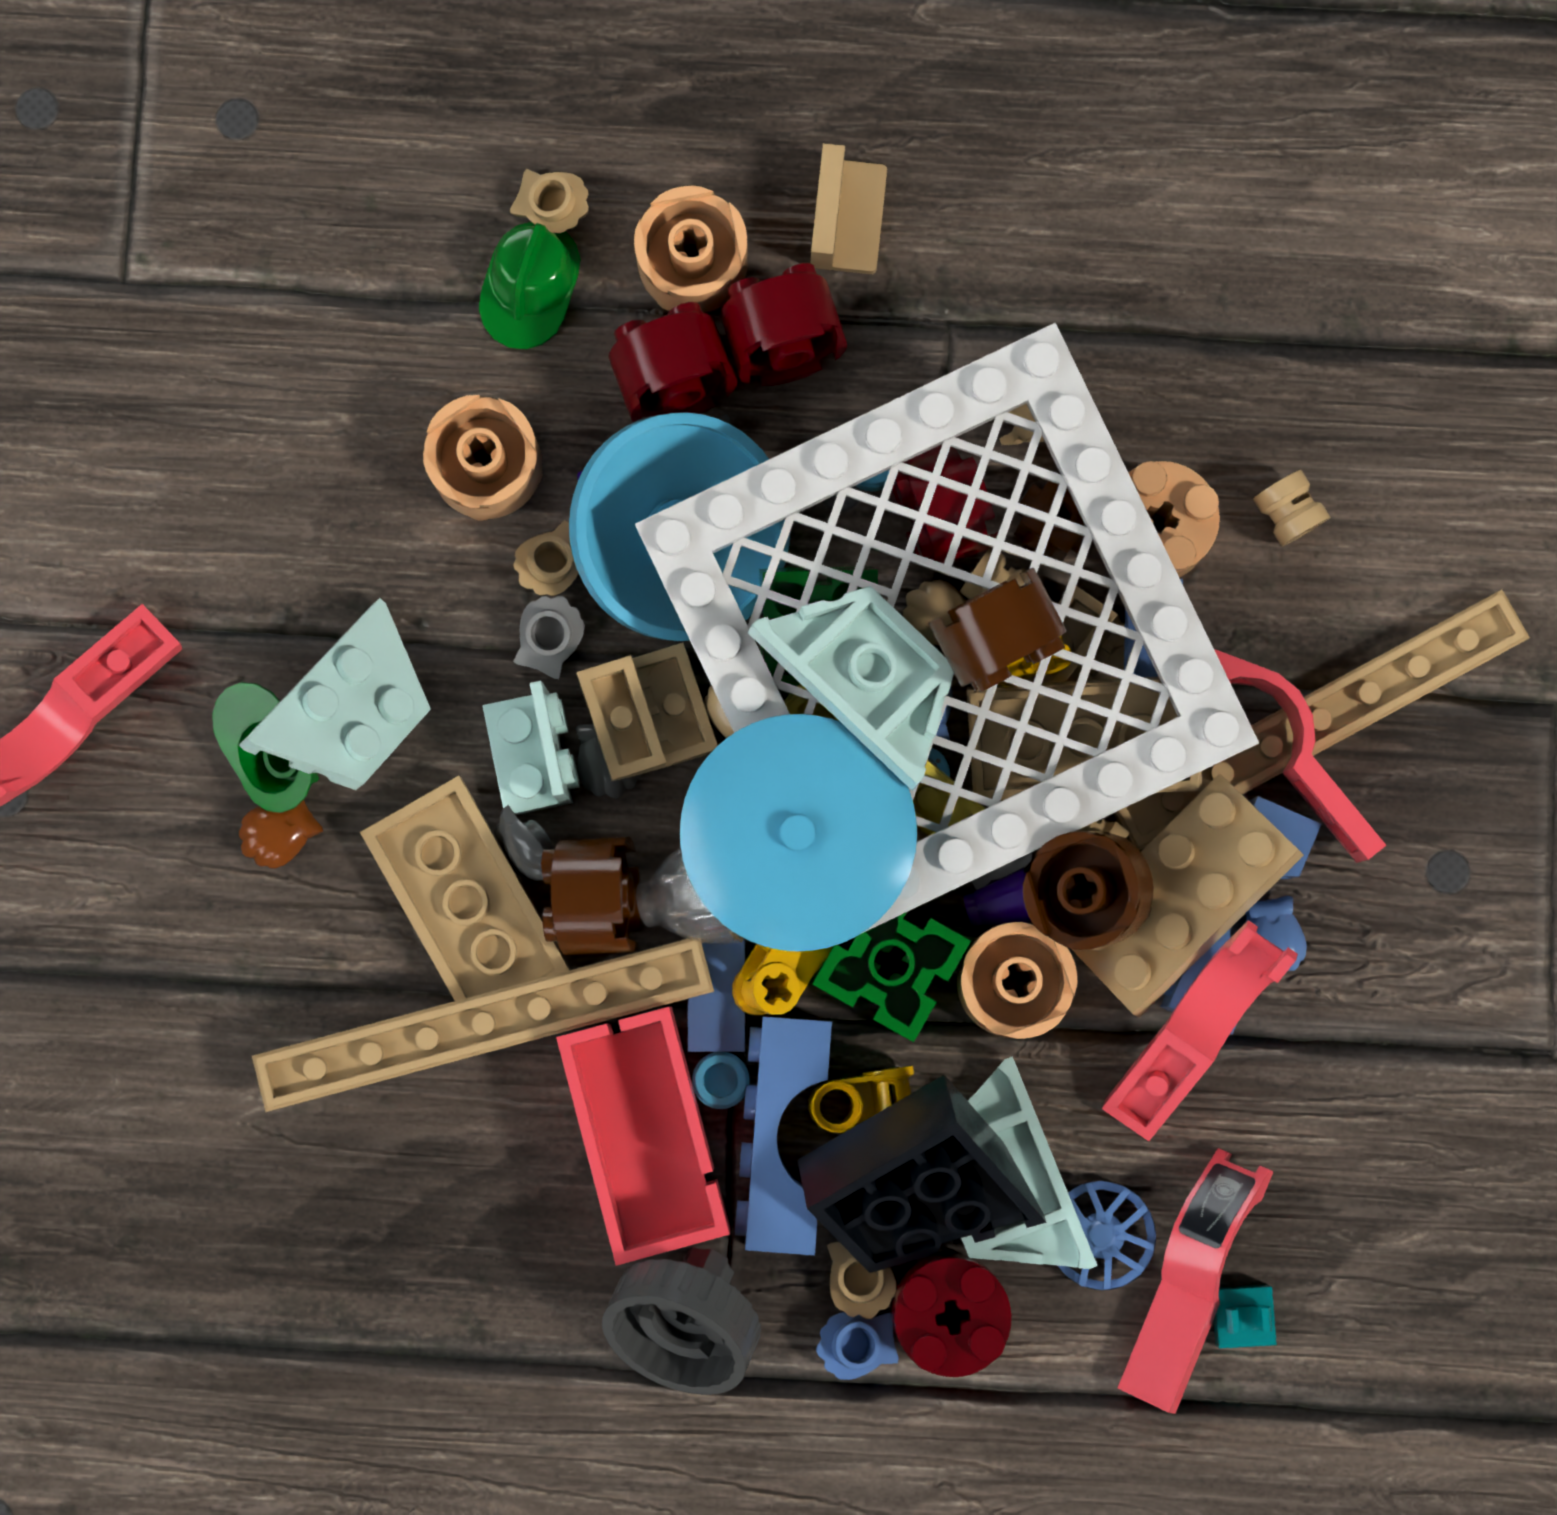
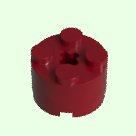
M801 263L786 269L782 275L763 281L754 277L745 278L733 283L728 288L730 299L722 307L720 317L739 378L742 382L750 384V376H759L762 386H774L797 381L822 370L820 359L833 352L836 361L846 351L847 341L828 283L824 277L816 273L813 264Z
M697 302L682 303L671 309L667 316L647 323L644 320L629 321L614 331L617 342L611 348L608 358L633 423L641 420L642 417L668 413L703 414L715 407L712 396L724 388L728 397L737 386L735 373L715 321L709 314L702 312Z
M942 445L904 463L933 473ZM950 447L940 476L972 486L978 468L973 456L962 460L959 455L962 450ZM898 472L890 494L893 503L919 512L929 482ZM982 479L979 489L987 492L985 483ZM937 485L927 515L958 525L968 495ZM975 499L966 528L997 538L998 532L988 535L985 521L995 518L992 504ZM910 519L912 526H914L915 520ZM923 524L913 553L944 564L954 534ZM911 527V531L906 532V537L908 541L913 527ZM962 537L954 561L992 547Z
M940 1252L918 1260L901 1278L891 1304L893 1326L903 1350L919 1368L943 1377H964L986 1368L1003 1353L1011 1330V1307L1003 1286L986 1266L961 1253ZM954 1300L959 1309L966 1310L965 1315L957 1317V1325L954 1327H947L943 1319H936V1314H941L945 1311L944 1302Z

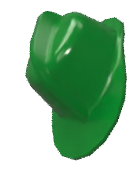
M528 222L515 226L504 234L499 241L485 276L479 302V312L483 326L495 341L508 348L527 350L543 345L559 330L568 310L579 276L581 262L577 245L566 231L552 233L545 225L539 223L535 225L533 222Z
M240 682L227 687L216 699L212 712L213 732L222 752L254 803L266 811L278 813L296 808L306 798L310 786L319 780L318 773L308 774L288 767L289 760L261 750L254 755L244 751L239 746L280 700L272 691L256 683Z

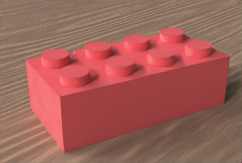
M670 1006L618 1020L621 1029L620 1033L614 1034L612 1024L606 1023L556 1037L616 1266L730 1235L731 1231L718 1179L706 1182L705 1174L713 1172L715 1167L674 1013Z

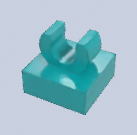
M1264 1284L1219 1287L1220 1305L1213 1320L1215 1346L1222 1349L1277 1345L1272 1286Z

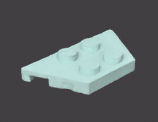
M871 586L845 593L839 600H821L801 606L798 612L769 620L768 616L757 619L751 625L748 634L913 791L924 778L926 771L924 767L932 740L936 736L944 699L949 693L954 672L946 657Z
M381 598L375 601L239 744L244 751L254 755L260 750L289 760L288 767L308 774L320 773L325 775L331 782L357 790L416 727L431 708L389 609Z
M1013 1056L1004 1059L968 1102L1006 1145L1043 1211L1047 1223L1026 1228L1024 1220L995 1228L996 1237L977 1243L974 1242L972 1235L963 1237L961 1239L969 1258L1004 1260L1083 1269L1094 1268L1097 1266V1263Z

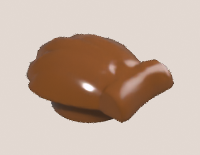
M304 800L296 808L283 813L266 811L257 806L250 810L242 819V826L239 830V837L243 841L241 851L244 856L253 858L256 865L276 869L290 862L299 853L308 838L323 832V828L313 817Z

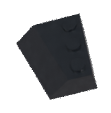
M945 1075L798 1159L807 1209L869 1273L938 1254L941 1244L972 1235L975 1243L996 1237L995 1228L1024 1220L1026 1228L1047 1223L1043 1211L1004 1142Z

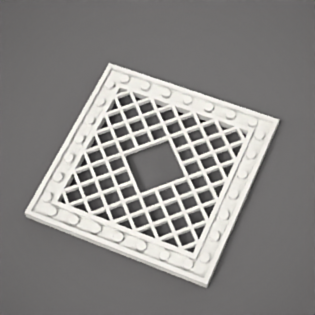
M1056 323L635 523L638 533L734 733L754 722L790 714L779 690L807 699L808 703L804 714L812 715L816 703L821 704L808 690L782 682L781 679L785 668L778 663L772 677L755 640L748 634L751 625L757 619H760L766 599L797 609L796 612L800 610L801 606L808 605L818 574L849 584L847 593L857 590V587L865 588L871 586L880 595L887 597V602L893 608L910 562L988 590L1000 584L991 581L1001 551L1032 561L1029 569L1034 567L1036 573L1041 564L1070 575L1061 603H1052L1062 622H1064L1065 617L1096 627L1085 657L1064 649L1053 654V656L1082 666L1072 696L1041 685L1051 656L1040 661L1033 682L1014 675L1003 681L1030 691L1019 721L989 711L998 684L986 690L981 707L949 696L945 697L941 710V720L947 705L976 715L977 718L967 746L939 736L933 738L929 754L933 744L964 754L953 785L924 775L920 783L950 793L940 824L916 816L918 826L935 831L936 833L916 842L913 866L900 895L881 919L866 931L1041 848L1049 840L1059 835L1075 832L1259 744L1252 726ZM1027 404L1034 421L1008 412ZM995 419L985 448L956 438ZM1003 422L1034 432L1024 461L993 451ZM1041 436L1060 474L1032 464ZM942 444L933 473L904 463ZM950 447L981 457L972 486L940 476ZM989 460L1020 471L1010 500L979 489ZM890 469L880 498L851 488ZM898 472L929 482L919 512L888 501ZM1028 474L1059 484L1049 513L1018 503ZM937 485L968 495L958 525L927 515ZM1066 489H1068L1085 526L1057 517ZM837 495L828 523L799 513ZM846 497L877 507L867 536L836 526ZM975 499L1006 509L997 538L966 528ZM885 510L915 520L905 550L874 540ZM1014 512L1045 522L1035 552L1004 542ZM785 520L775 548L747 539V537ZM794 522L824 532L814 562L784 552ZM923 524L954 534L944 564L913 553ZM1053 526L1084 536L1074 566L1043 555ZM832 535L863 545L853 575L822 565ZM962 537L993 548L983 577L952 567ZM1092 540L1110 578L1082 569ZM732 545L722 573L714 553ZM741 547L772 557L762 587L731 577ZM871 549L902 559L892 589L861 579ZM780 560L810 570L800 600L770 590ZM1079 578L1109 588L1099 618L1068 608ZM728 585L758 595L748 625ZM1117 593L1136 631L1108 622ZM1104 630L1134 640L1125 670L1094 660ZM1142 646H1144L1161 683L1133 674ZM1091 669L1121 679L1111 709L1080 699ZM1129 683L1160 693L1150 723L1119 713ZM1038 694L1069 704L1058 735L1028 724ZM1169 697L1178 717L1159 725ZM1077 708L1107 718L1097 748L1067 738ZM985 719L1016 729L1006 760L975 749ZM1116 721L1146 731L1106 751ZM1024 733L1055 743L1045 773L1014 763ZM1063 747L1093 756V758L1053 776ZM972 758L1003 768L992 799L961 788ZM1011 771L1040 781V783L1001 801ZM918 786L913 791L909 788L912 801L914 799ZM958 796L988 806V808L948 826Z

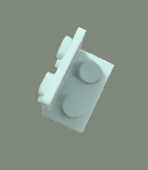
M541 680L530 683L532 695L482 705L503 808L509 805L515 815L571 804L573 801L570 789L580 787L573 754L570 755L568 748L563 750L561 748L559 734L568 733L562 699L558 698L557 692L549 693Z

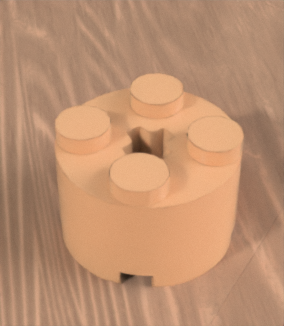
M681 186L665 191L650 203L651 206L644 213L641 220H639L635 229L634 248L642 283L657 303L668 311L686 302L699 303L703 313L718 309L730 299L728 288L733 283L745 279L748 246L747 232L742 216L730 202L728 203L723 198L715 195L713 191L701 186ZM695 244L699 255L688 257L685 252V246Z
M466 395L446 404L435 414L429 424L423 451L424 467L440 496L453 509L478 521L495 519L515 512L534 494L543 476L541 450L529 421L516 406L499 398ZM480 449L491 455L492 462L486 466L479 462L477 463L474 456Z
M1167 461L1143 462L1128 473L1150 518L1155 514L1165 518L1164 525L1166 528L1160 534L1158 533L1178 576L1182 577L1200 562L1215 542L1220 522L1218 495L1198 473L1184 465Z
M1025 922L1005 923L980 934L969 944L963 954L956 977L960 1002L971 1020L988 1033L1015 1039L1039 1036L1057 1026L1068 1012L1078 984L1075 962L1068 948L1045 936L1034 924ZM1011 964L1014 965L1017 972L1027 971L1030 981L1022 985L1024 995L1018 997L1015 990H1005L1002 985V980L1009 976L1008 966Z

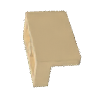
M823 143L810 263L816 269L874 274L877 270L887 167L883 164L844 160L845 146Z

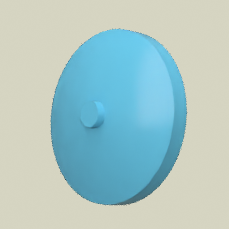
M668 413L644 418L622 428L606 440L592 455L580 475L573 494L569 517V537L573 559L583 584L597 604L617 622L637 633L662 640L690 641L638 533L635 523L769 460L764 451L750 437L729 423L696 413ZM785 520L747 537V539L775 548ZM790 534L784 548V552L787 553L790 545ZM732 545L714 553L722 573ZM741 547L731 577L760 586L759 569H768L772 557ZM780 560L778 568H784L785 561ZM728 585L744 619L747 620L752 615L758 595Z
M788 714L770 717L741 728L727 737L707 756L697 770L685 796L681 813L680 846L682 858L690 882L702 903L714 917L737 935L764 947L778 950L813 951L829 948L846 942L869 929L881 919L900 895L909 877L916 852L917 821L908 786L841 722L817 715Z

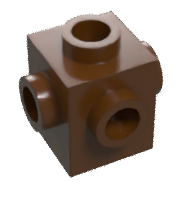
M1048 481L1043 489L1033 484L1020 504L1049 513L1059 484ZM1066 489L1059 512L1069 518V521L1085 526L1068 489ZM1017 513L1023 518L1014 535L1022 539L1020 544L1023 548L1035 552L1045 522ZM1053 526L1043 555L1063 562L1070 550L1078 555L1084 536Z

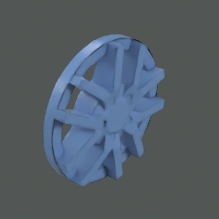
M1109 1181L1088 1182L1068 1192L1093 1256L1105 1260L1104 1281L1088 1279L1089 1269L1082 1268L1081 1275L1068 1266H1058L1059 1269L1075 1283L1094 1290L1117 1289L1134 1281L1150 1263L1156 1244L1155 1224L1146 1204L1127 1187ZM1096 1190L1119 1193L1118 1197L1105 1212ZM1086 1192L1089 1193L1096 1213L1088 1217H1084L1074 1201L1075 1198ZM1128 1199L1134 1203L1138 1210L1124 1223H1121L1113 1214L1123 1201ZM1142 1216L1147 1232L1146 1241L1125 1232ZM1125 1240L1145 1248V1252L1138 1263L1120 1252ZM1113 1257L1133 1268L1121 1278L1111 1280Z

